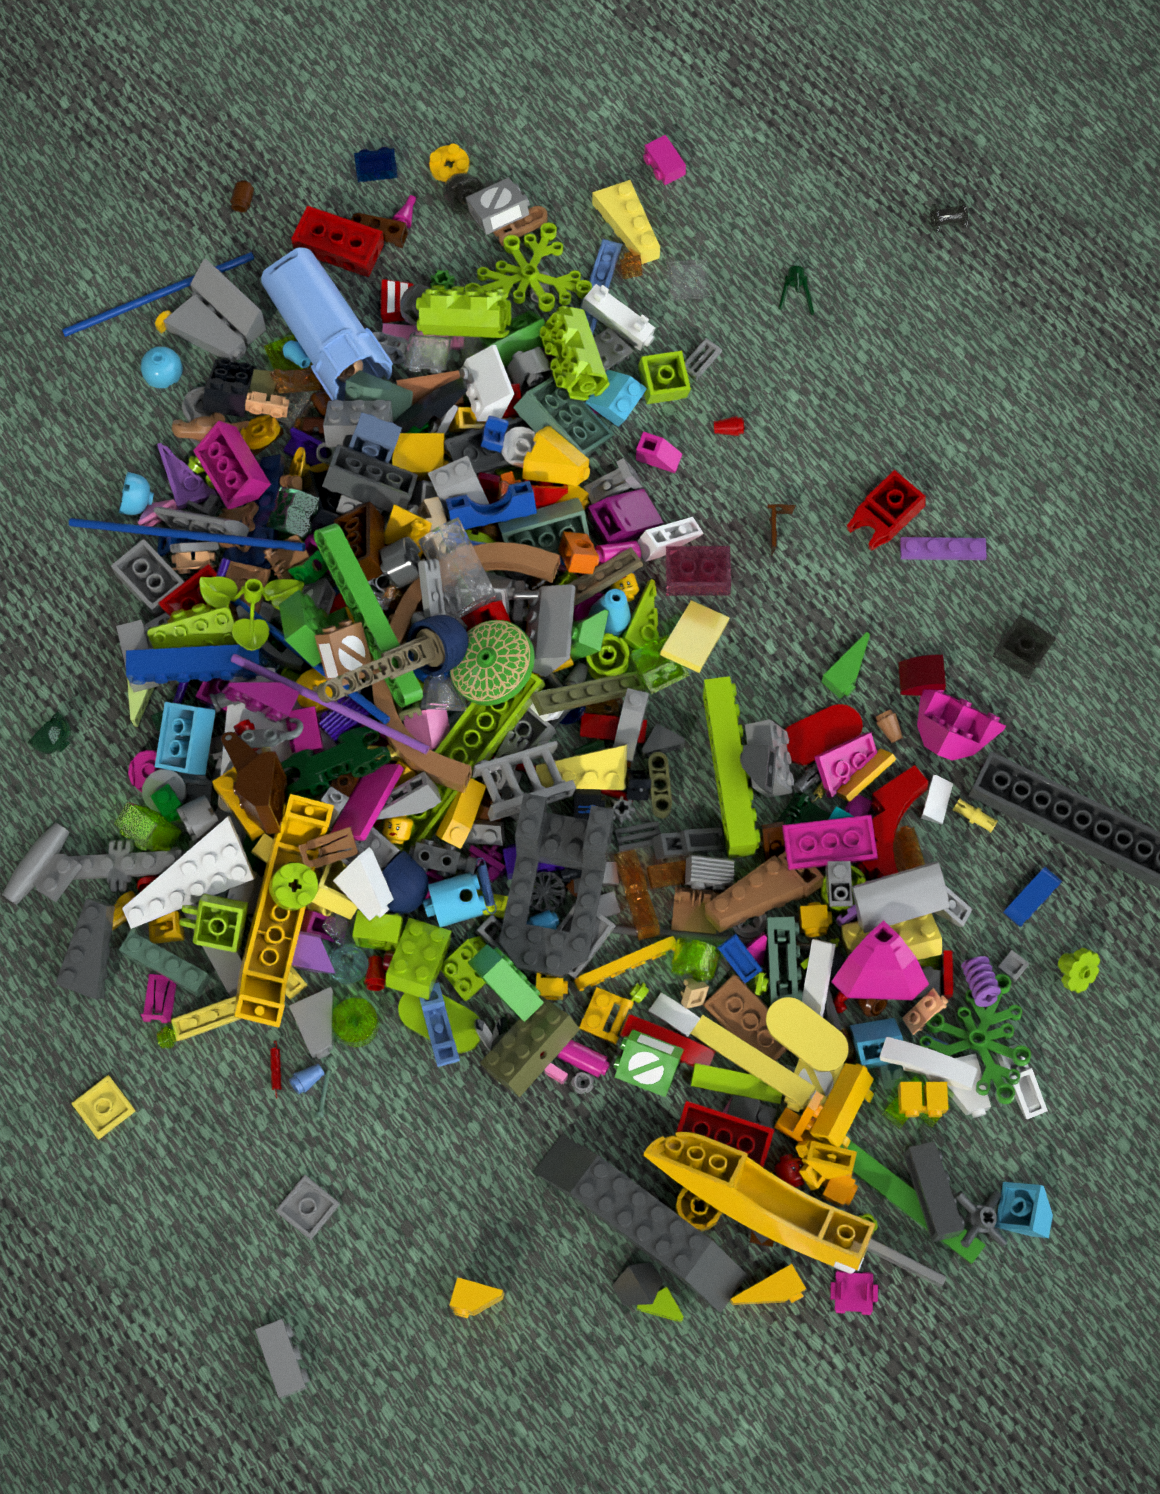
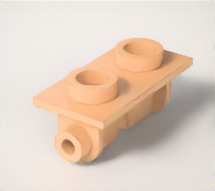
M254 391L247 393L245 411H249L252 414H268L274 418H287L290 400L286 399V397L271 395L270 401H266V393Z
M191 552L176 553L172 555V563H176V567L172 569L177 570L178 574L191 573L190 569H199L200 571L208 564L215 568L217 565H212V561H215V552H195L196 560H192Z
M933 988L902 1019L914 1035L916 1032L922 1031L925 1023L936 1013L947 1007L948 1000L944 996L940 997Z

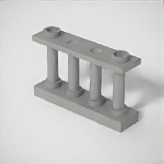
M544 741L534 748L491 761L482 760L475 764L472 778L483 777L493 801L487 813L490 821L520 813L524 793L521 792L511 768L514 765L523 763L534 789L532 793L528 794L546 797L547 804L573 795L576 789L574 781L566 782L562 780L552 756L558 746L557 741L550 743ZM544 758L554 781L553 786L545 788L541 785L531 760ZM501 769L513 794L512 799L506 801L501 799L491 775L492 772Z

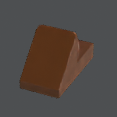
M784 822L761 825L762 836L760 838L765 862L774 855L778 858V856L785 852L782 831Z

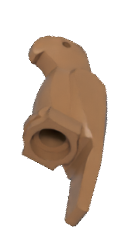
M213 413L210 417H198L189 423L183 422L181 419L174 420L171 428L177 438H191L201 442L218 421L230 423L225 422V418L221 413ZM249 421L232 423L230 425L237 427L241 431L243 427L244 429L248 427Z

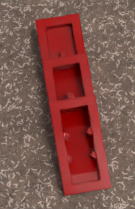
M628 1014L620 1033L622 1037H629L633 1029L680 1047L684 1050L679 1062L686 1063L694 1067L695 1063L710 1066L716 1052L689 1038L631 1014Z

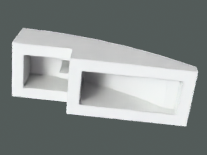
M1015 1044L1010 1046V1048L1014 1049L1015 1047L1020 1045ZM996 1053L1000 1066L1007 1069H1016L1020 1073L1019 1083L1012 1086L1015 1089V1099L1025 1119L1047 1112L1048 1110L1032 1068L1028 1064L1018 1066L1011 1058ZM1023 1056L1017 1057L1020 1060H1025ZM1015 1075L1009 1076L1011 1079L1017 1078Z

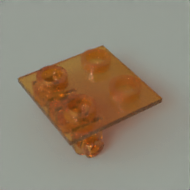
M901 827L900 831H896L893 842V852L898 872L925 865L914 827Z

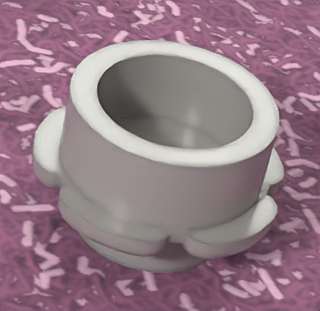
M581 1071L572 1078L571 1084L577 1093H589L593 1089L592 1083L594 1079L591 1074Z

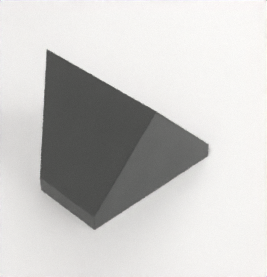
M648 1262L628 1266L612 1285V1288L623 1306L653 1304L664 1281L653 1263Z

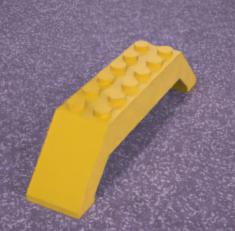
M289 794L283 811L281 833L275 834L271 845L239 972L234 1017L280 1027L285 1007L286 985L306 906L294 911L280 908L270 895L269 883L273 874L282 866L289 863L304 864L298 845L307 844L309 840L326 835L334 805ZM321 846L306 850L309 860L318 858V849ZM315 866L309 867L312 871H315ZM294 881L288 885L292 887V892L298 889Z

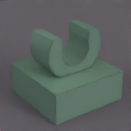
M902 1065L880 1066L884 1090L898 1088L900 1082H907Z

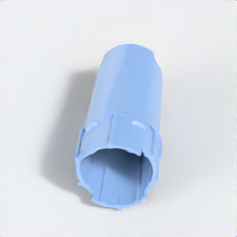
M295 248L263 271L261 277L263 287L312 362V371L332 401H345L346 383L339 381L337 377L340 376L343 370L358 360L362 359L363 372L378 378H382L384 375L387 380L390 379L392 361L372 331L368 328L364 329L311 250Z

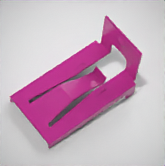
M149 974L144 1012L141 1014L143 1022H151V1019L160 1020L161 1023L170 1022L172 1024L176 984L163 975ZM155 980H156V989H155V1012H154V1013H162L164 994H165V991H166V987H167L168 981H170L169 987H168V991H167V995H166V999H165V1003H164L163 1015H152L153 1005H154V984H155Z

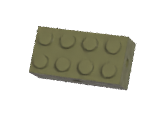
M541 995L539 998L544 1003L525 1022L519 1018L480 1062L495 1080L519 1098L580 1030L570 1015Z

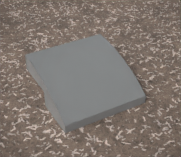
M374 827L370 830L365 841H355L358 853L360 854L367 848H371L381 871L401 851ZM352 848L340 850L337 853L352 850ZM360 854L341 861L348 866Z

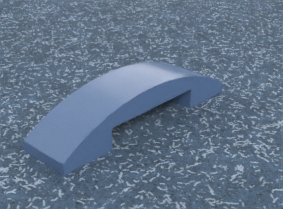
M438 982L434 984L429 1000L419 997L437 1067L460 1061Z

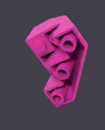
M923 690L922 696H920L917 727L923 744L935 754L953 761L975 755L1006 727V725L999 722L1000 717L990 712L985 714L971 707V702L963 698L957 700L943 693L944 690Z
M884 920L853 950L832 980V983L847 998L913 1000L929 985L916 956L903 939Z

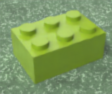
M409 918L387 970L386 987L429 1000L450 947L452 931Z

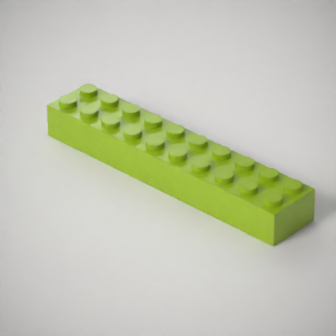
M532 673L522 690L503 703L489 706L471 703L435 750V753L470 765L472 771L475 764L479 761H489L503 743L507 733L513 730L533 703L530 696L533 693L542 691L546 686L545 683ZM434 782L439 789L441 802L423 813L406 816L413 820V826L408 841H404L403 844L393 843L401 850L400 852L405 851L409 854L410 846H415L416 841L421 842L422 838L431 839L443 821L458 791ZM383 819V821L380 823V825H379V826L377 827V829H376V830H378L381 834H382L384 819Z

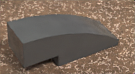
M722 827L663 833L652 838L656 860L726 849Z

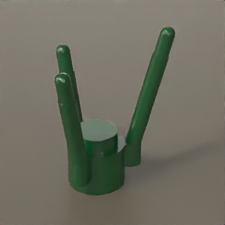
M792 266L788 269V276H785L778 309L782 310L789 284L795 287L796 292H799V287L803 284L810 314L814 315L807 277L804 276V268Z

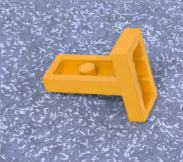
M816 1091L802 1116L786 1107L774 1128L797 1142L807 1140L818 1142L810 1131L816 1121L815 1118L818 1117L824 1107L820 1105L824 1095Z

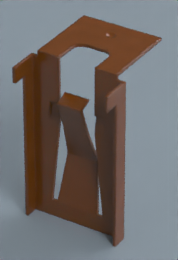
M767 504V508L772 509L771 517L769 518L771 524V556L776 548V514H792L796 505ZM776 507L782 508L780 511H776Z

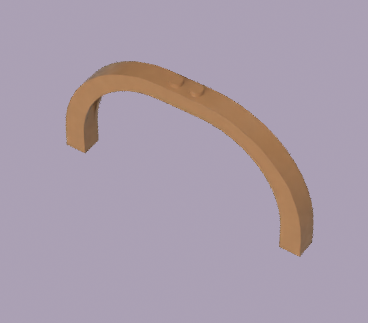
M496 542L470 546L439 560L442 588L461 577L490 570L520 572L553 583L560 566V555L517 543ZM420 578L411 584L403 595L395 614L392 613L388 620L400 645L407 642L408 632L412 626L411 618L413 614L421 612L423 609ZM379 668L375 669L373 674L379 673ZM383 679L372 684L375 706L390 717V721L384 725L415 739L400 720L393 703V696L385 680ZM385 735L396 754L417 773L420 774L425 771L433 782L462 793L465 792L472 776L470 765L447 758L430 749L427 754H424Z

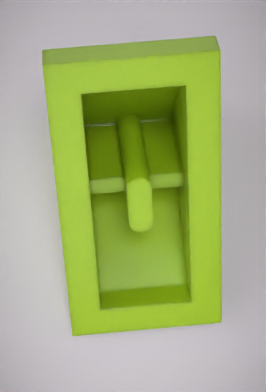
M667 1287L657 1293L653 1304L637 1305L636 1309L682 1323L684 1317Z

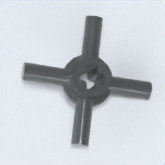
M959 1191L955 1198L968 1211L966 1224L969 1228L961 1240V1245L968 1248L978 1233L987 1232L1000 1247L1005 1246L1007 1240L994 1227L997 1222V1216L993 1209L1000 1200L1001 1194L998 1191H993L985 1205L975 1206L962 1191Z

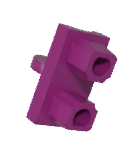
M485 844L482 848L483 851L472 845L468 850L469 856L478 859L474 871L482 863L487 866L490 883H493L499 875L503 877L506 872L504 870L505 865L497 861H502L504 857L498 853L500 846L494 845L490 848Z

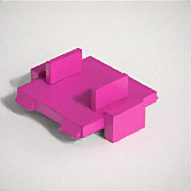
M842 1270L835 1272V1282L830 1283V1300H835L834 1311L836 1313L845 1314V1311L861 1312V1315H871L873 1312V1302H878V1285H873L872 1272L852 1274Z

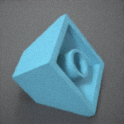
M1003 1182L995 1228L1032 1237L1049 1238L1053 1214L1044 1186Z

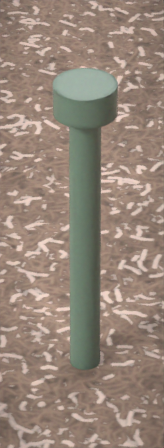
M326 1070L318 1112H315V1117L324 1118V1113L322 1112L331 1073L329 1070Z

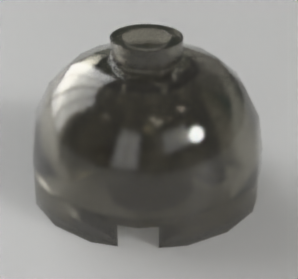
M467 172L455 173L446 180L443 186V200L449 209L458 215H464L469 212L468 206H463V204H467L466 197L482 190L483 185L475 176Z

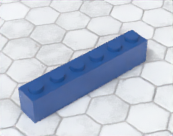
M240 645L126 650V676L129 682L135 685H143L146 682L164 684L174 680L185 683L193 679L211 681L212 678H221L222 680H232L234 677L256 678V676L260 675L231 662L233 654H237L262 666L261 649L251 651L246 650Z

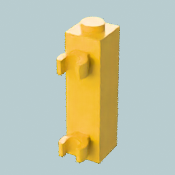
M845 1063L810 1131L818 1142L836 1147L842 1145L845 1149L848 1148L851 1140L846 1134L864 1098L870 1103L874 1096V1093L869 1090L874 1078L869 1074L868 1069L864 1065Z

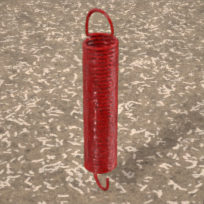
M271 1048L272 1090L274 1088L281 1090L280 1049Z

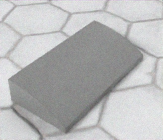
M166 507L154 508V512L171 529L247 537L250 529L245 524L235 520Z
M938 861L852 886L858 924L864 933L872 931L883 920L890 926L950 908L944 878Z

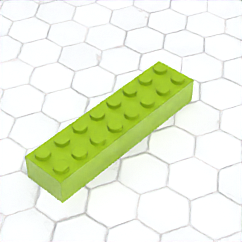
M730 676L704 679L702 696L728 859L754 856L755 850L759 848L760 834L759 830L754 828L757 816L755 808H751L753 791L752 787H748L750 776L740 763V755L743 752L744 745H741L743 729L742 724H739L738 717H740L739 705L734 704L735 696H737L735 683L731 684Z

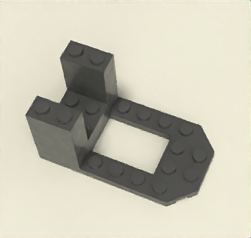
M524 793L515 834L517 857L499 944L517 969L562 978L577 966L588 961L613 833L614 809L591 805L589 819H579L547 813L546 797ZM539 862L582 870L570 932L526 924Z

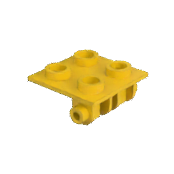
M394 505L384 533L385 544L389 545L403 537H410L419 547L421 552L418 555L421 558L433 523Z

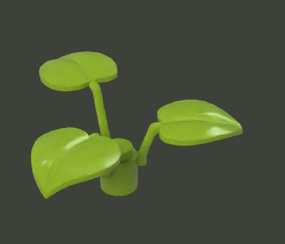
M200 578L201 595L205 602L213 608L229 606L230 601L235 602L243 593L245 600L251 603L250 620L239 619L232 627L233 639L240 646L251 651L262 647L269 636V627L266 621L261 619L254 620L255 603L259 602L263 595L266 601L271 600L273 607L279 609V604L296 591L300 590L302 592L304 582L279 579L269 582L264 588L259 580L249 579L238 592L236 583L229 578Z

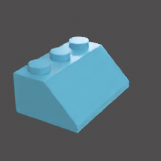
M165 702L155 767L187 774L205 775L216 710Z

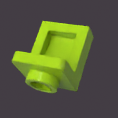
M760 972L746 983L756 995H763V991L767 992L769 986V979L766 978L767 973Z

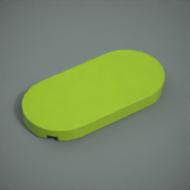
M404 993L398 1005L399 1016L403 1024L430 1040L419 997ZM442 994L457 1052L463 1053L473 1050L481 1041L474 1026V1021L480 1018L470 1009Z

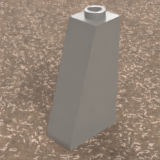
M195 295L191 296L164 320L168 332L222 359H228L231 362L240 360L247 350L244 340Z

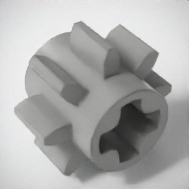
M623 796L618 801L612 799L613 807H609V809H614L613 821L615 819L619 820L620 825L626 819L631 822L632 818L629 814L635 813V808H630L632 800H623ZM619 807H623L624 814L619 813Z

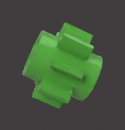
M437 270L435 276L431 275L432 283L430 286L432 288V286L441 285L444 286V289H452L455 286V276H450L448 270Z

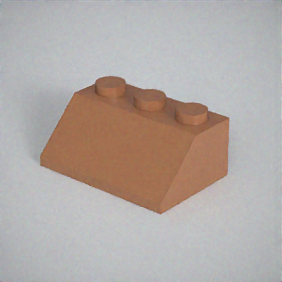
M459 370L396 381L398 386L413 391V405L439 387L460 378ZM463 396L455 403L458 407H464Z

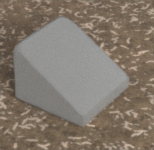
M607 862L602 886L619 884L616 862Z

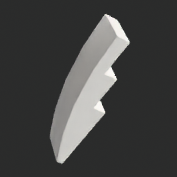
M886 1037L880 1054L881 1061L902 1065L904 1071L925 1075L928 1081L947 1082L949 1086L971 1091L978 1072L977 1068L945 1054L890 1037Z

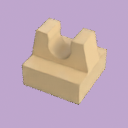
M692 978L684 979L683 983L686 985V988L680 992L682 996L681 1004L686 1009L703 1005L709 986L704 981L697 982Z

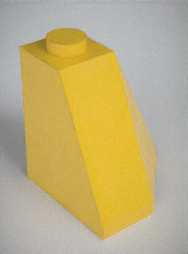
M546 426L536 432L533 439L536 443L531 452L527 451L524 457L523 479L574 486L588 479L590 474L589 459L550 426Z

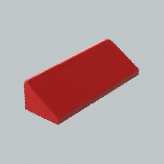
M582 713L580 736L615 740L620 716ZM643 719L637 743H645L647 719Z

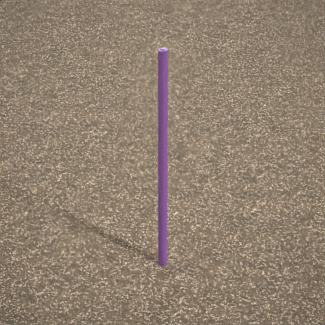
M233 654L231 662L273 682H280L300 692V695L424 754H427L430 746L336 701L322 702L317 692L237 654Z

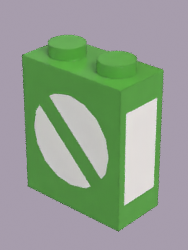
M632 1029L629 1037L624 1036L620 1049L624 1051L622 1056L618 1055L613 1067L617 1069L615 1078L666 1097L684 1049Z

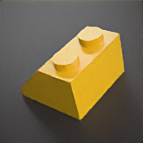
M457 1277L449 1306L454 1310V1315L468 1319L469 1315L475 1316L503 1300L504 1292L501 1289Z

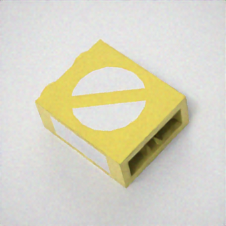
M799 1059L794 1073L815 1086V1092L817 1091L824 1095L820 1105L824 1106L845 1064L843 1063L840 1068L834 1071L819 1072ZM815 1092L804 1108L786 1096L783 1103H786L787 1108L793 1111L800 1112V1109L805 1111Z

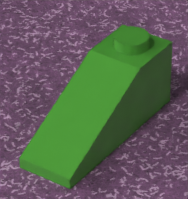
M868 632L822 677L821 682L840 699L844 695L848 697L856 689V679L870 636Z

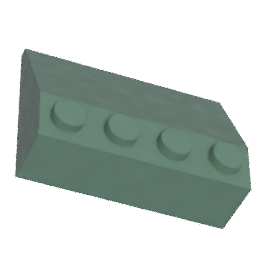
M554 376L526 392L513 407L535 434L544 427L550 426L586 457L590 456L614 436L584 401L570 399L567 389L557 387Z

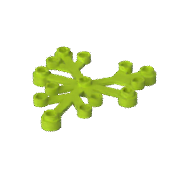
M548 222L541 226L540 235L542 238L539 244L536 241L535 235L527 234L524 236V245L531 248L534 253L529 264L519 250L520 239L515 235H508L504 238L503 247L507 253L513 255L519 267L507 264V262L502 260L496 263V272L486 267H480L477 269V278L480 281L492 279L495 282L483 286L477 283H469L465 286V291L472 290V287H484V291H492V288H504V293L509 295L513 284L520 282L517 290L513 292V301L521 304L525 301V292L530 284L538 297L539 308L544 312H549L555 306V297L551 293H545L539 282L554 286L559 295V303L564 306L571 303V294L566 290L575 292L579 298L584 299L592 289V284L587 280H581V273L576 270L558 278L539 273L537 266L543 256L549 254L559 256L563 253V244L561 242H554L552 245L547 246L557 235L556 225ZM508 272V273H512V274H515V275L508 276V275H504V274H506V273Z

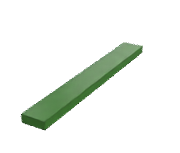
M851 1141L847 1149L857 1152L853 1173L928 1231L916 1191ZM966 1229L958 1237L940 1240L970 1264L975 1261L986 1246L976 1237L968 1248L962 1246L961 1240L967 1233Z

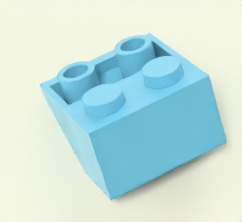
M895 1018L850 1025L857 1063L862 1066L864 1065L867 1069L893 1064L881 1061L880 1054L886 1037L903 1041Z

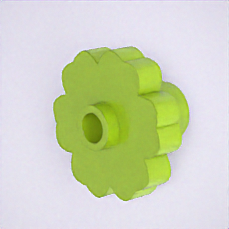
M1086 948L1076 950L1074 953L1063 954L1058 961V967L1064 974L1061 979L1063 986L1076 993L1085 991L1089 983H1093L1099 973L1097 966L1100 963V958L1098 954Z

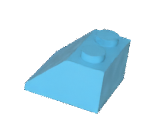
M607 370L606 375L610 385L601 395L597 397L594 394L590 395L585 403L619 427L627 419L647 388L629 375Z

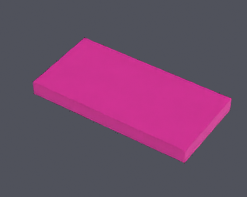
M385 764L375 772L361 777L331 833L352 827L354 840L365 841L404 768L400 764ZM345 835V836H343V837H341V838H339V839H336V840H334V841H338V840H340V839H342V838H344V837H347L348 835Z
M871 815L782 825L788 870L826 866L828 861H850V863L878 859Z

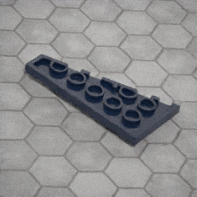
M281 454L262 457L259 465L271 485L259 499L253 501L259 506V509L253 517L255 529L248 532L247 537L278 539L282 495L280 478L284 473L285 457ZM251 546L247 552H242L238 547L226 548L222 557L233 562L271 570L272 567L267 558L265 559L263 551L268 549L265 547Z

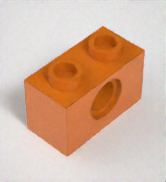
M563 531L558 551L568 572L593 574L595 566L599 563V555L588 534Z

